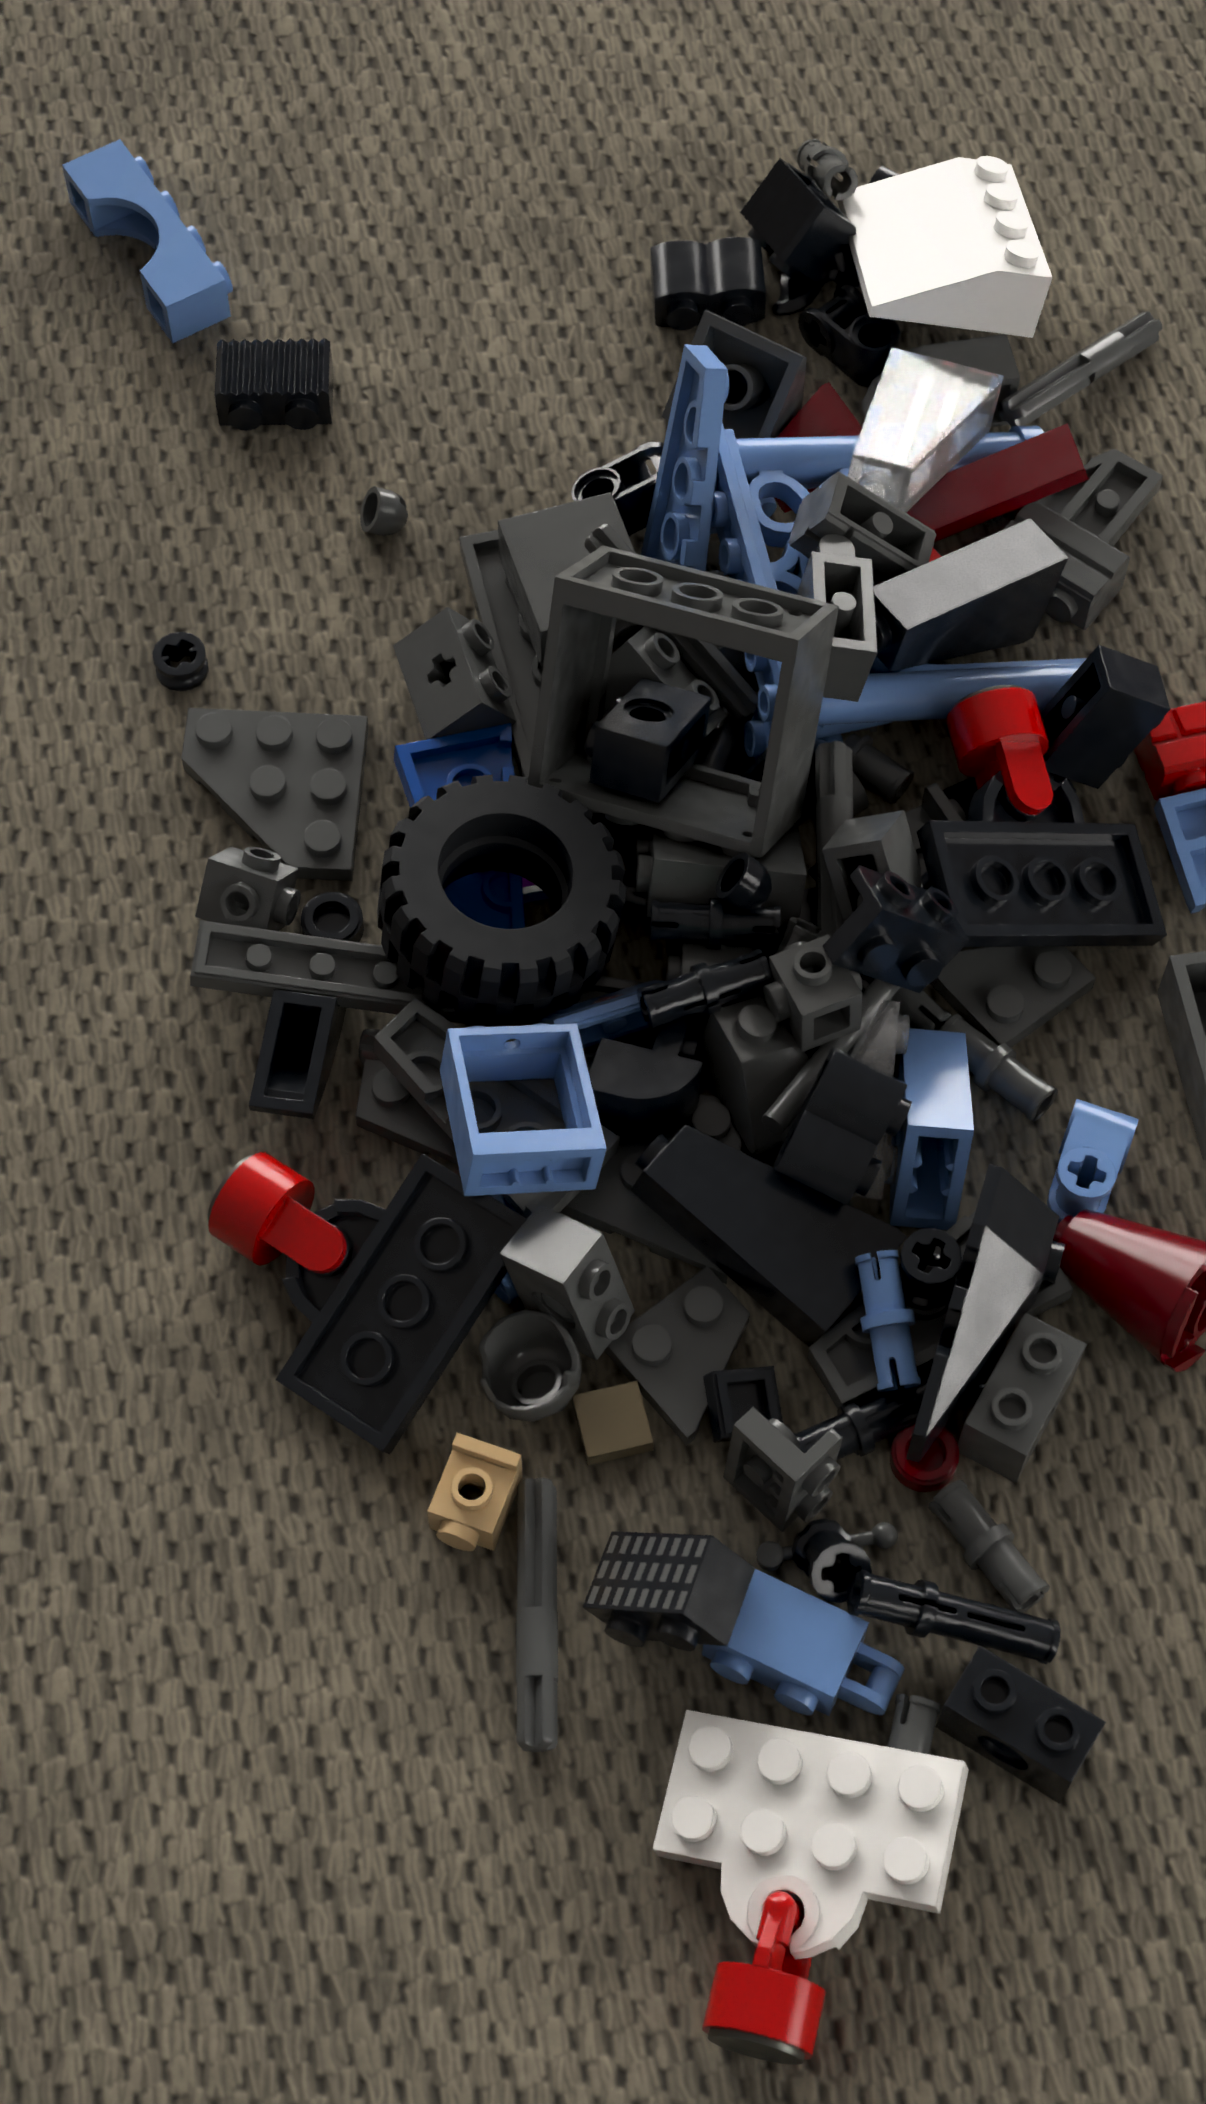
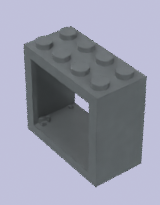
M601 546L555 576L528 785L543 788L544 783L561 789L563 791L562 799L569 803L577 799L588 809L605 814V818L615 824L627 826L642 824L663 830L662 833L667 838L675 841L693 842L699 840L720 846L725 854L732 857L740 853H746L752 858H762L802 816L839 606L624 550ZM616 619L782 662L762 782L693 764L659 803L589 783L592 758L586 756L585 747L593 723L597 720L601 721L603 716Z

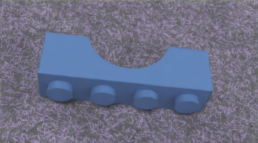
M119 139L62 165L70 203L95 237L107 235L129 236L149 244L156 250L150 261L140 270L146 307L172 343L231 317L228 294L233 291V287L225 267L220 261L213 263L210 260L198 231L192 225L186 227L183 224L173 198L166 190L159 192L154 185L150 169L141 156L134 158Z

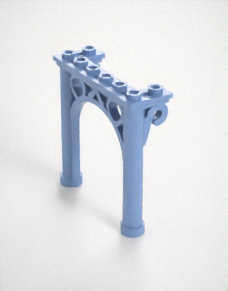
M722 423L710 535L718 533L720 541V569L724 575H729V578L796 595L809 558L789 546L788 542L795 521L779 523L769 518L777 508L775 498L784 501L797 515L803 498L810 494L807 489L821 488L822 484L838 471L865 488L917 486L1044 432L1040 426L1032 425L1013 426L1008 432L736 439L734 430L724 429ZM765 544L772 547H785L782 558L775 562H770ZM744 652L747 669L750 672H755L759 686L758 708L755 710L752 720L746 722L743 733L746 754L748 757H754L756 761L768 747L782 662ZM876 656L858 702L823 697L816 738L830 743L832 741L843 742L842 733L892 723V721L946 719L953 706L962 698L981 689L999 685H1016L1032 691L1036 696L1041 712L1087 658L946 665L924 664L890 672Z

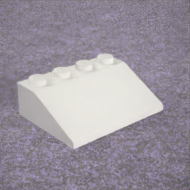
M981 156L977 160L958 157L859 186L851 197L838 201L839 209L856 227V234L849 236V245L869 317L1033 338L1053 277L1011 164L991 156Z

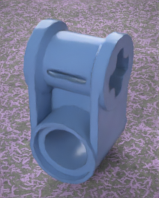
M1076 1099L1059 1150L1061 1156L1047 1199V1206L1059 1216L1058 1223L1067 1215L1075 1217L1084 1209L1104 1214L1117 1175L1122 1172L1139 1119Z

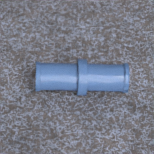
M877 1251L881 1273L880 1280L876 1258L872 1257L871 1253L855 1257V1263L858 1266L866 1316L861 1317L860 1322L862 1332L870 1334L878 1380L877 1390L878 1392L899 1390L894 1366L895 1362L900 1386H904L905 1389L921 1385V1380L917 1373L909 1327L916 1322L913 1309H906L898 1265V1251Z

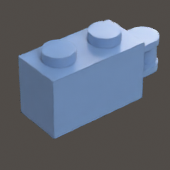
M757 1569L753 1573L728 1646L703 1645L702 1655L711 1659L710 1667L722 1677L739 1684H748L749 1680L753 1679L775 1690L774 1697L779 1703L803 1715H812L814 1710L830 1716L837 1698L866 1712L884 1715L905 1670L904 1666L893 1657L863 1643L869 1622ZM853 1664L871 1672L865 1686L847 1678Z

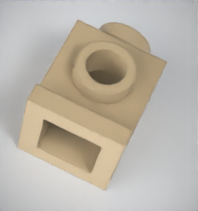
M456 1433L452 1443L451 1454L427 1511L429 1527L437 1531L436 1536L439 1540L463 1551H474L476 1545L494 1551L517 1493V1486L523 1477L521 1454ZM465 1485L484 1491L483 1495L475 1500L465 1499L459 1492Z

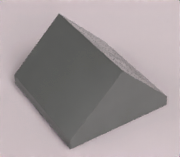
M705 310L691 345H706L728 369L729 393L724 403L722 417L724 429H733L736 439L777 438L802 409L807 357ZM676 382L661 416L669 420Z

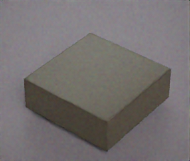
M638 1381L573 1395L572 1406L588 1466L653 1451L654 1441Z

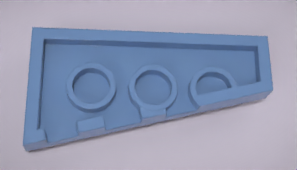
M684 344L641 552L643 556L706 571L723 408L729 393L728 369L706 345Z

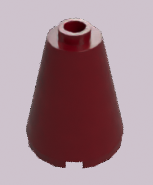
M1089 1209L1080 1211L1075 1217L1067 1215L1062 1219L1056 1228L1053 1241L1065 1244L1060 1263L1063 1273L1164 1366L1175 1372L1187 1370L1198 1361L1206 1351V1349L1195 1345L1198 1338L1206 1331V1241Z

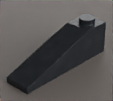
M989 1164L957 1281L953 1289L939 1344L906 1456L907 1460L917 1463L922 1460L1019 1325L1024 1314L1034 1304L1042 1279L1055 1283L1065 1248V1244L1053 1241L1059 1216L1003 1167Z

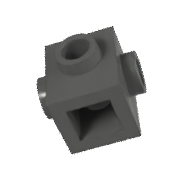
M230 846L208 858L195 917L210 922L279 931L285 925L289 926L292 923L299 908L301 893L300 890L294 889L299 869L280 863V855L273 851L258 847H247L241 850Z
M829 934L809 942L800 941L785 947L780 953L769 956L773 983L763 986L766 1005L774 1014L777 1022L785 1020L802 1052L861 1030V976L858 972L832 964L823 948L825 942L830 938Z

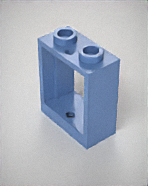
M537 1023L523 1026L448 1028L440 1065V1076L464 1196L596 1189L607 1148L577 1023ZM510 1039H516V1040L511 1041V1042H506L507 1040H510ZM554 1078L565 1129L479 1133L469 1082Z

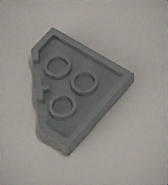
M188 708L181 759L184 770L198 785L202 783L221 802L222 809L252 839L256 838L267 850L280 855V863L298 868L297 879L353 881L369 730L368 717Z

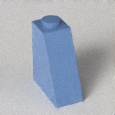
M901 1028L894 1077L907 1084L903 1097L912 1101V1104L899 1132L891 1140L890 1225L948 1230L957 1222L974 1133L966 1033Z

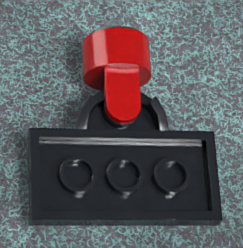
M999 685L981 689L959 700L948 713L946 724L959 771L966 776L975 777L978 790L973 794L967 811L968 821L929 820L917 831L931 887L946 894L958 909L956 919L969 938L964 947L1153 946L1167 936L1135 824L1085 823L1079 798L1068 780L1065 778L1061 783H1057L1049 778L1043 755L1049 748V742L1035 694L1020 686Z
M266 1152L249 1155L238 1162L219 1185L210 1203L207 1220L209 1232L213 1237L258 1266L270 1263L281 1253L286 1255V1278L282 1279L292 1304L312 1324L275 1380L382 1452L391 1454L508 1271L499 1253L527 1219L490 1195L464 1196L461 1177L423 1153L386 1209L361 1199H334V1204L313 1213L310 1209L314 1200L315 1187L310 1180Z

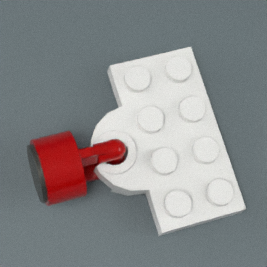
M686 1710L653 1850L660 1857L721 1869V1895L729 1917L756 1947L752 1964L719 1962L716 1965L702 2030L708 2034L710 2042L742 2055L781 2064L801 2065L804 2059L812 2058L826 1991L821 1986L808 1980L812 1957L834 1947H837L839 1950L858 1929L868 1899L940 1914L969 1771L965 1761Z

